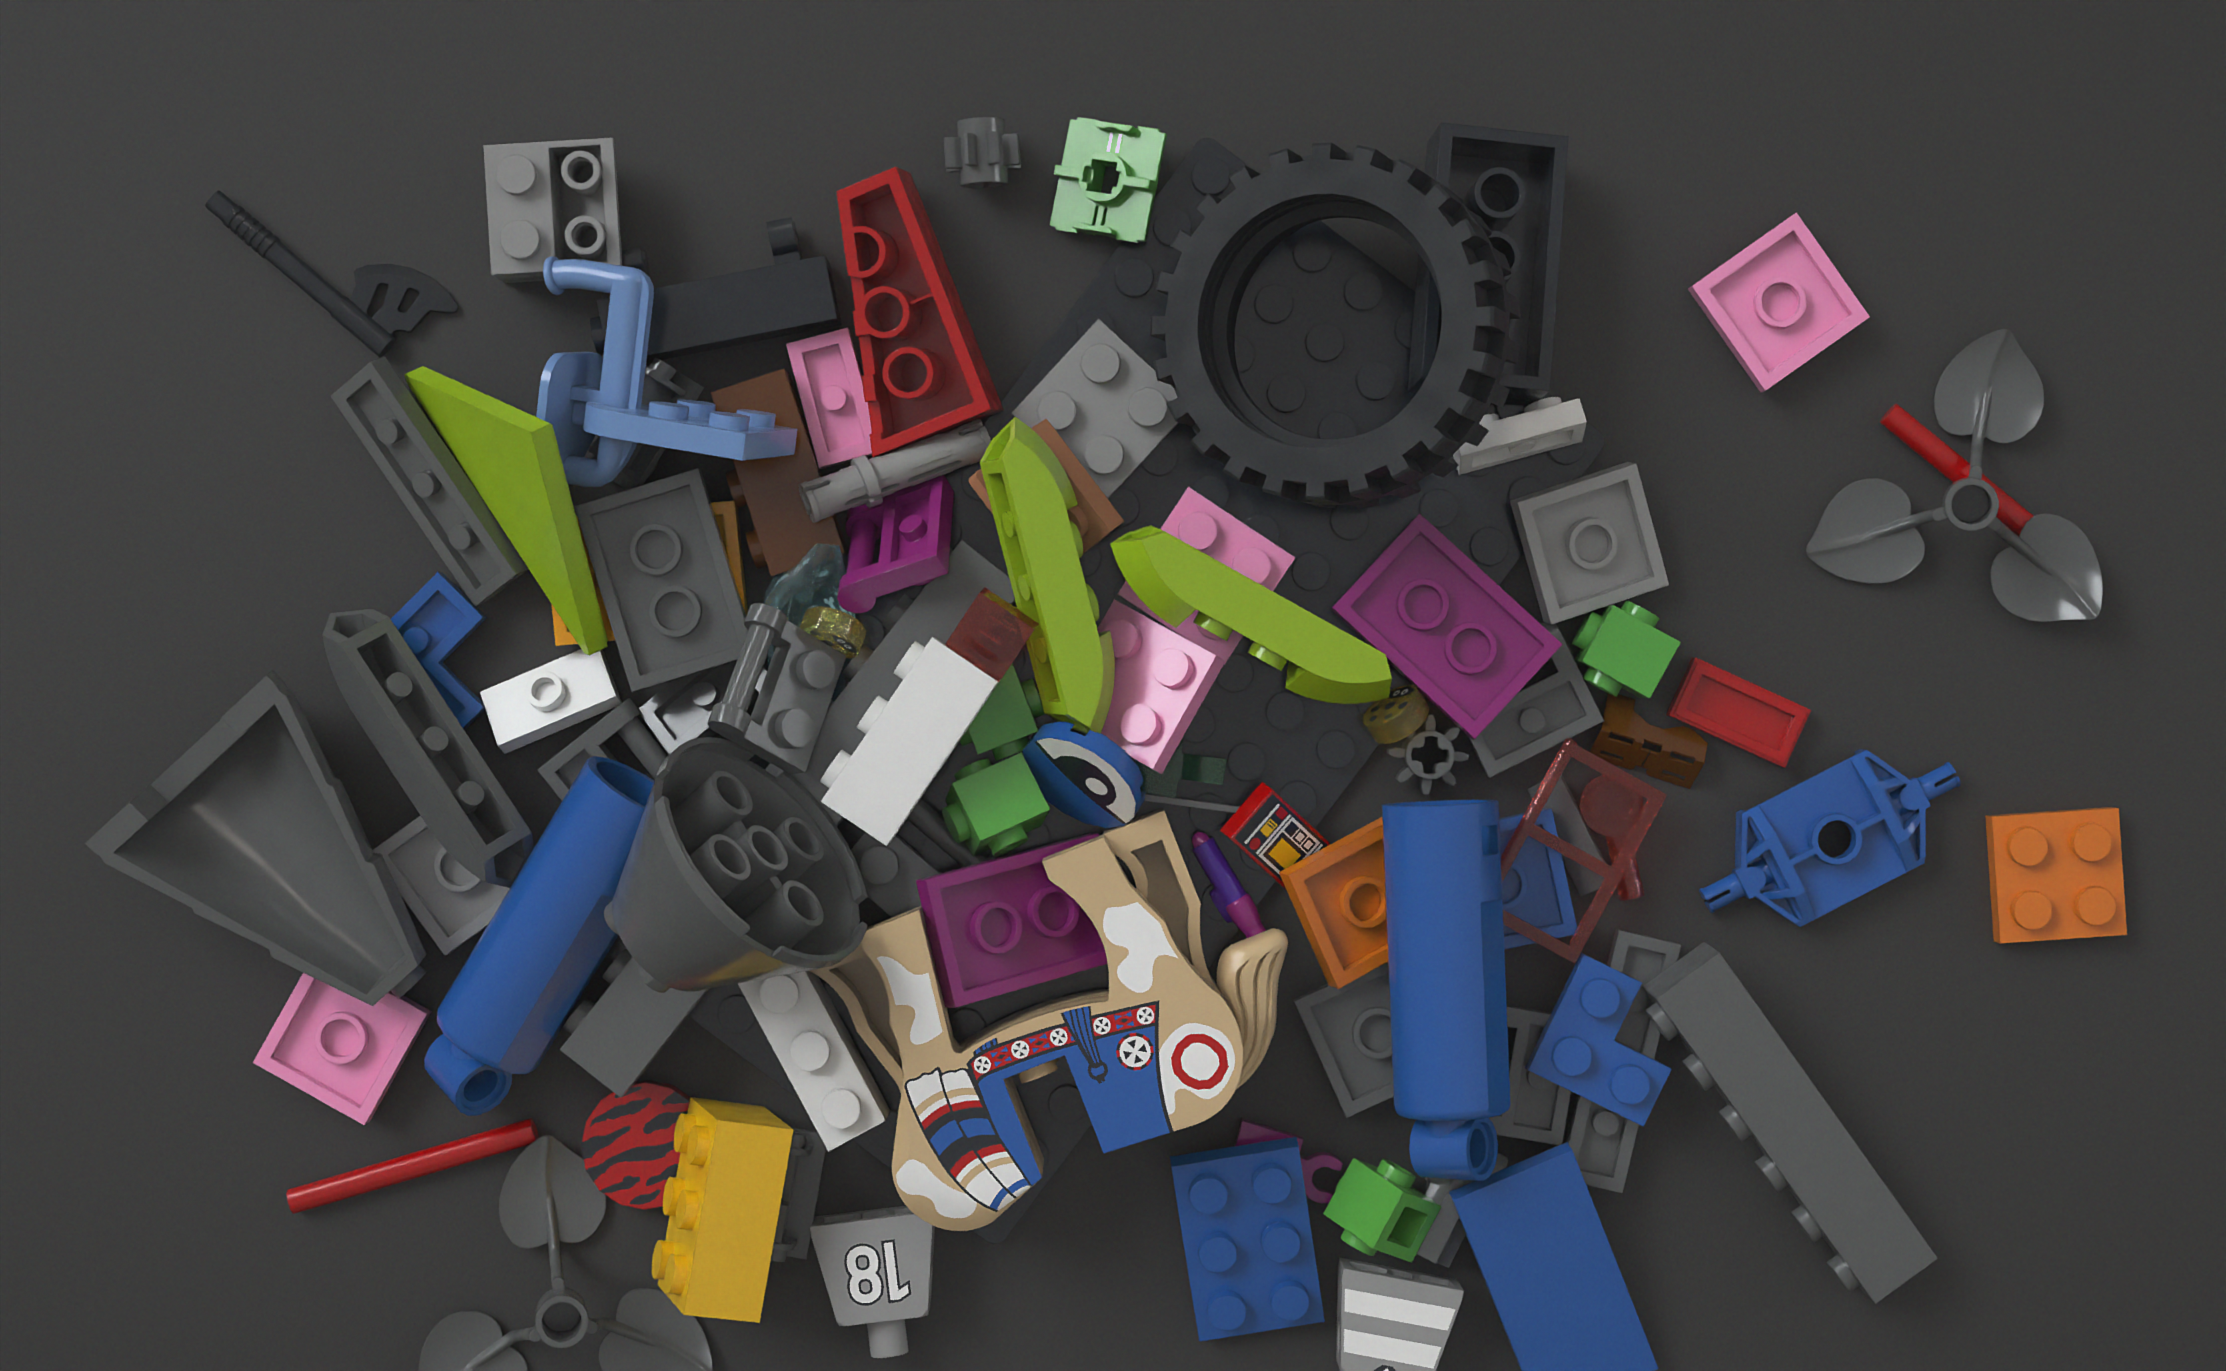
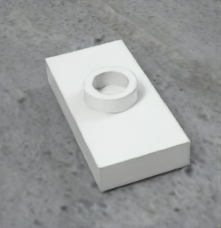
M580 649L480 692L497 746L504 754L615 708L622 703L603 650L589 656Z

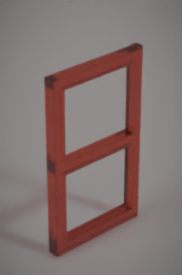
M1566 738L1501 855L1502 882L1527 836L1604 877V880L1568 945L1503 910V924L1575 963L1667 794L1581 748L1573 739ZM1571 757L1648 799L1612 866L1535 825L1538 816Z

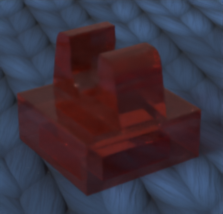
M984 587L963 616L945 646L1000 682L1039 623Z

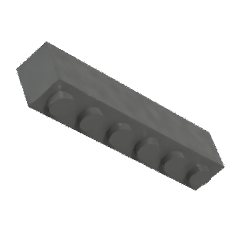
M1703 942L1642 986L1654 1003L1645 1010L1652 1022L1667 1041L1678 1036L1691 1055L1682 1060V1063L1704 1092H1707L1713 1086L1727 1104V1106L1718 1111L1721 1118L1741 1143L1749 1137L1763 1154L1761 1158L1754 1162L1757 1168L1777 1193L1785 1188L1791 1193L1799 1205L1790 1212L1813 1243H1816L1821 1238L1824 1239L1835 1255L1826 1263L1849 1293L1859 1288L1876 1304L1938 1259L1720 952L1706 942Z

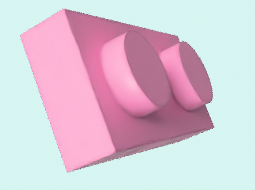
M849 328L787 343L786 346L818 467L823 469L850 462L852 459L862 455L866 457L872 456L869 434H872L868 402H865L862 375Z

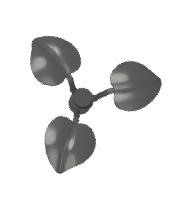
M2000 329L1991 332L1966 346L1945 368L1935 389L1934 411L1938 423L1943 430L1954 435L1973 434L1968 477L1959 479L1948 487L1944 494L1942 507L1911 515L1909 497L1899 486L1892 482L1879 478H1865L1845 486L1829 502L1816 531L1806 547L1807 555L1812 561L1824 570L1844 579L1863 583L1892 582L1911 573L1924 558L1925 544L1915 527L1948 518L1955 526L1967 531H1976L1988 526L2010 545L1996 555L1990 570L1993 593L1999 603L2009 612L2023 619L2038 622L2092 620L2098 617L2103 596L2101 569L2093 546L2082 530L2070 520L2061 516L2042 513L2030 518L2018 537L1996 517L1999 508L1998 496L1990 484L1981 480L1984 438L1987 437L1997 443H2010L2024 437L2036 426L2044 407V390L2039 374L2010 330Z
M544 1135L532 1142L516 1158L506 1175L499 1197L500 1222L504 1232L514 1245L530 1249L548 1242L552 1289L547 1291L537 1303L535 1326L512 1330L503 1336L499 1323L487 1313L459 1311L450 1314L440 1320L426 1337L421 1350L418 1371H527L528 1366L525 1358L518 1350L511 1346L515 1342L526 1340L537 1342L542 1339L543 1342L551 1347L567 1348L578 1343L586 1332L593 1334L597 1330L610 1331L603 1338L599 1346V1362L602 1371H712V1359L705 1333L696 1317L683 1315L661 1289L646 1287L627 1292L619 1301L616 1320L607 1317L593 1319L588 1317L584 1298L577 1291L564 1286L560 1241L578 1243L590 1237L604 1218L606 1195L599 1191L587 1173L584 1158L566 1147L554 1136Z

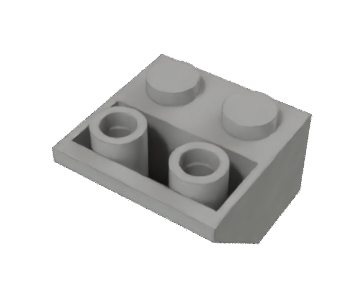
M614 138L483 145L491 275L504 283L544 281L543 264L545 259L550 256L557 257L559 260L582 259L622 265Z

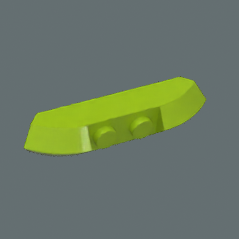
M1014 417L991 440L980 460V466L1043 710L1046 715L1058 722L1075 724L1072 729L1087 734L1089 730L1101 733L1113 695L1115 678L1114 649L1110 630L1098 633L1095 622L1099 618L1098 601L1093 589L1085 583L1079 560L1083 555L1082 538L1077 526L1072 521H1069L1067 513L1068 509L1078 505L1070 480L1053 451L1035 431L1017 417Z
M1152 525L1127 532L1110 543L1116 562L1132 590L1151 611L1173 627L1177 628L1195 610H1198L1199 612L1193 623L1226 641L1233 630L1253 641L1248 653L1282 671L1287 660H1289L1285 688L1307 698L1338 704L1367 703L1389 698L1392 676L1386 654L1207 554Z

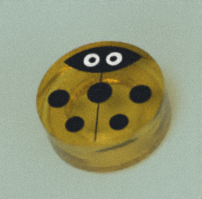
M822 606L807 609L799 627L846 655V658H854L859 655L866 636V629L859 620L840 610Z
M1400 686L1390 691L1389 698L1375 701L1368 708L1363 716V724L1377 743L1391 744L1409 736L1423 724L1428 716L1429 705L1416 686Z

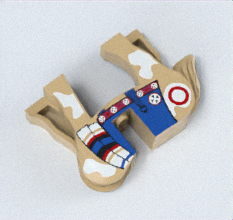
M1163 808L1130 820L1124 826L1107 829L1103 835L1044 857L1042 860L1049 880L1071 896L1082 907L1096 927L1107 956L1109 989L1077 993L1034 1005L1009 1015L958 1043L953 1036L948 1010L944 1005L922 906L869 927L867 926L862 942L845 959L830 967L809 970L822 978L839 994L849 1010L857 1033L899 1087L901 1100L892 1159L893 1181L904 1204L925 1222L951 1231H968L981 1228L997 1219L1042 1178L1044 1157L1012 1078L1013 1075L1018 1074L1021 1083L1038 1079L1057 1070L1056 1063L1059 1061L1058 1058L1065 1055L1102 1151L1107 1153L1199 1124L1211 1118L1228 1103L1235 1090L1243 1085L1261 1064L1276 1028L1278 982L1288 947L1287 935L1280 929L1272 928L1231 944L1220 956L1217 967V984L1215 983L1207 969L1200 936L1201 903ZM1115 855L1121 858L1130 869L1136 888L1129 882Z

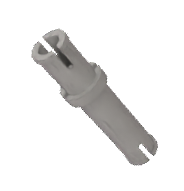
M975 419L953 430L936 434L871 459H868L865 455L851 460V466L824 477L800 483V496L807 514L810 515V520L813 523L863 504L871 508L882 504V497L893 494L896 491L953 472V470L969 464L972 465L980 462L991 440L986 427H983L982 421Z

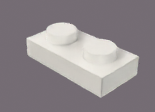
M1549 397L1529 404L1524 408V413L1500 419L1498 414L1484 415L1479 423L1489 430L1478 446L1465 442L1453 454L1454 460L1459 465L1457 467L1459 475L1582 442L1587 421L1580 399L1577 398L1562 403L1559 397Z

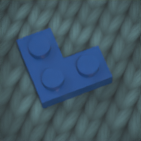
M437 572L391 620L465 731L486 709L484 703L443 662L488 617L477 606L474 607L470 599L444 573Z
M1580 953L1525 1068L1643 1127L1672 1070L1669 1066L1615 1040L1642 982Z

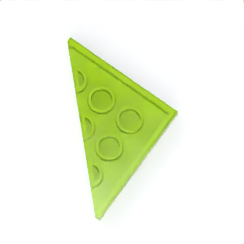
M424 366L404 374L406 383L582 651L590 656L608 647V639L553 425Z

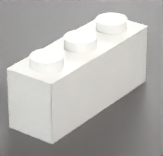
M935 637L930 639L926 647L916 641L911 645L894 671V674L903 680L889 701L879 695L876 697L857 725V728L866 734L852 756L841 750L820 780L822 784L829 788L821 802L886 846L891 843L1000 682Z
M803 971L738 984L828 1152L886 1121L891 1110L817 975L810 971Z

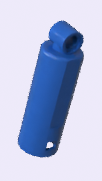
M593 756L587 759L437 1010V1024L443 1034L429 1047L424 1059L425 1070L459 1112L467 1116H475L492 1110L508 1094L512 1085V1074H528L539 1067L617 939L618 935L610 929L605 921L604 910L613 901L654 784V780L639 771L609 758Z
M1437 800L1383 804L1382 820L1394 1108L1399 1116L1416 1120L1410 1135L1409 1152L1414 1171L1420 1177L1484 1181L1490 1177L1494 1170L1498 1154L1497 1133L1493 1122L1489 1118L1502 1115L1510 1108L1499 802L1497 800Z

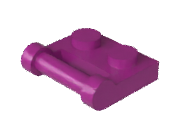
M945 475L882 497V504L869 508L866 504L848 509L845 525L846 533L850 537L847 573L839 581L837 596L839 605L843 609L852 613H864L873 608L876 603V597L912 585H924L933 581L936 577L948 574L954 491ZM881 536L879 562L873 564L875 542Z

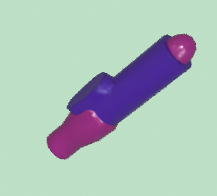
M1195 832L1192 837L1194 848L1191 851L1214 887L1210 892V897L1227 923L1233 922L1244 933L1246 938L1267 931L1262 924L1253 899L1246 893L1213 837L1209 838L1203 832Z

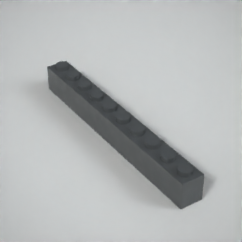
M963 540L954 550L950 547L948 574L936 577L933 581L929 582L915 600L904 594L882 622V625L890 631L875 651L865 644L844 669L841 675L850 682L835 701H830L806 772L790 774L817 800L837 827L844 817L821 802L829 788L822 784L820 780L841 750L852 756L866 735L857 728V725L876 697L879 695L889 701L903 680L896 676L894 671L911 645L916 641L926 647L930 639L935 637L970 660L1015 603L1010 578ZM771 763L765 769L775 777L783 772L782 769ZM626 948L604 973L602 978L611 985L598 1002L594 1004L586 998L562 1027L571 1036L560 1048L564 1054L620 1098L633 1087L709 990L685 992L670 988L665 993L652 990L641 979L638 963Z

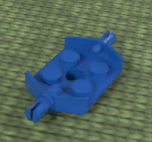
M1858 749L1854 751L1855 755L1776 796L1748 810L1741 809L1737 811L1735 830L1736 868L1732 870V874L1705 888L1699 889L1702 899L1708 900L1704 902L1706 907L1712 914L1743 896L1748 899L1754 897L1793 925L1801 927L1924 864L1926 857V808L1931 806L1930 800L1961 786L1959 776L1952 775L1956 773L1954 767L1949 762H1946L1944 765L1919 778L1912 777L1908 779L1870 751ZM1838 820L1848 827L1851 834V842L1848 849L1842 855L1829 857L1821 851L1818 837L1824 825Z

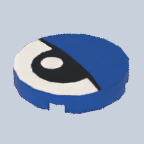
M1068 722L1043 724L1033 734L1023 749V756L1045 800L1064 814L1094 826L1104 828L1124 826L1134 818L1145 799V793L1140 790L1144 780L1139 767L1126 751L1099 732L1089 730L1086 736L1071 732L1075 724Z

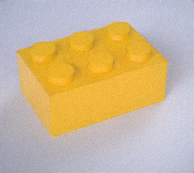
M690 1097L688 1113H681L677 1119L674 1132L675 1152H680L676 1177H669L664 1189L663 1213L669 1216L665 1240H658L654 1248L652 1277L658 1279L657 1285L683 1315L760 1323L793 1136V1129L764 1106Z

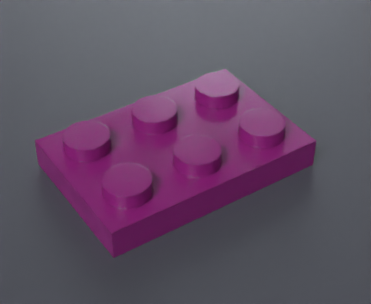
M1421 514L1407 526L1331 609L1370 646L1386 654L1387 661L1472 740L1477 738L1563 645Z
M1098 833L1078 836L916 880L945 1007H960L1108 964L1104 945L1092 920L1071 896L1049 880L1042 863L1044 857L1098 837Z

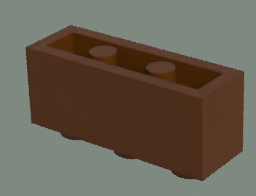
M781 369L711 392L714 404H716V411L736 413L737 409H748L776 414L775 425L797 429L794 455L744 461L733 459L735 469L726 472L728 485L737 508L748 505L756 529L746 532V538L757 569L768 566L771 577L779 578L849 555L836 514L813 523L810 520V515L807 514L800 496V483L824 476L822 470L818 467L811 436L790 373L785 369Z

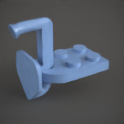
M554 256L545 259L543 277L547 288L552 294L560 295L565 289H584L610 294L603 357L593 352L555 353L547 361L540 380L536 417L553 425L568 484L582 487H601L613 481L628 463L637 443L742 461L794 455L797 429L775 425L776 414L748 409H737L736 413L716 411V404L678 399L677 404L650 401L649 405L642 404L654 299V287L650 277L644 271L634 267L582 259L559 260ZM598 435L597 460L584 458L593 439Z

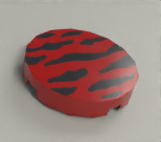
M644 1080L636 1082L621 1098L614 1092H611L600 1100L586 1121L581 1143L585 1169L599 1191L624 1206L643 1210L663 1206L666 1182L669 1177H676L680 1152H675L674 1150L675 1126L681 1113H688L690 1096L671 1084Z

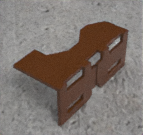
M1607 694L1603 715L1604 721L1588 753V757L1629 770L1634 769L1635 766L1641 767L1643 764V768L1647 769L1646 774L1648 776L1690 789L1705 763L1708 743L1693 729L1684 726L1663 729L1650 725L1634 711L1635 699L1619 694L1617 697ZM1610 733H1613L1634 741L1632 744L1608 736L1610 735ZM1644 741L1661 746L1660 753L1652 750L1649 753V749L1642 747ZM1601 750H1603V751H1606V752H1609V753H1612V754H1616V755L1622 756L1623 759H1619V758H1616V757H1613V756H1610V755H1607V754H1603V753H1600V752H1601ZM1672 752L1694 759V762L1692 764L1669 755ZM1663 770H1666V771H1669V772H1672V773H1675V774L1684 776L1685 778H1684V779H1681V778H1678V777H1675V776H1672V775L1663 773L1662 771H1663Z

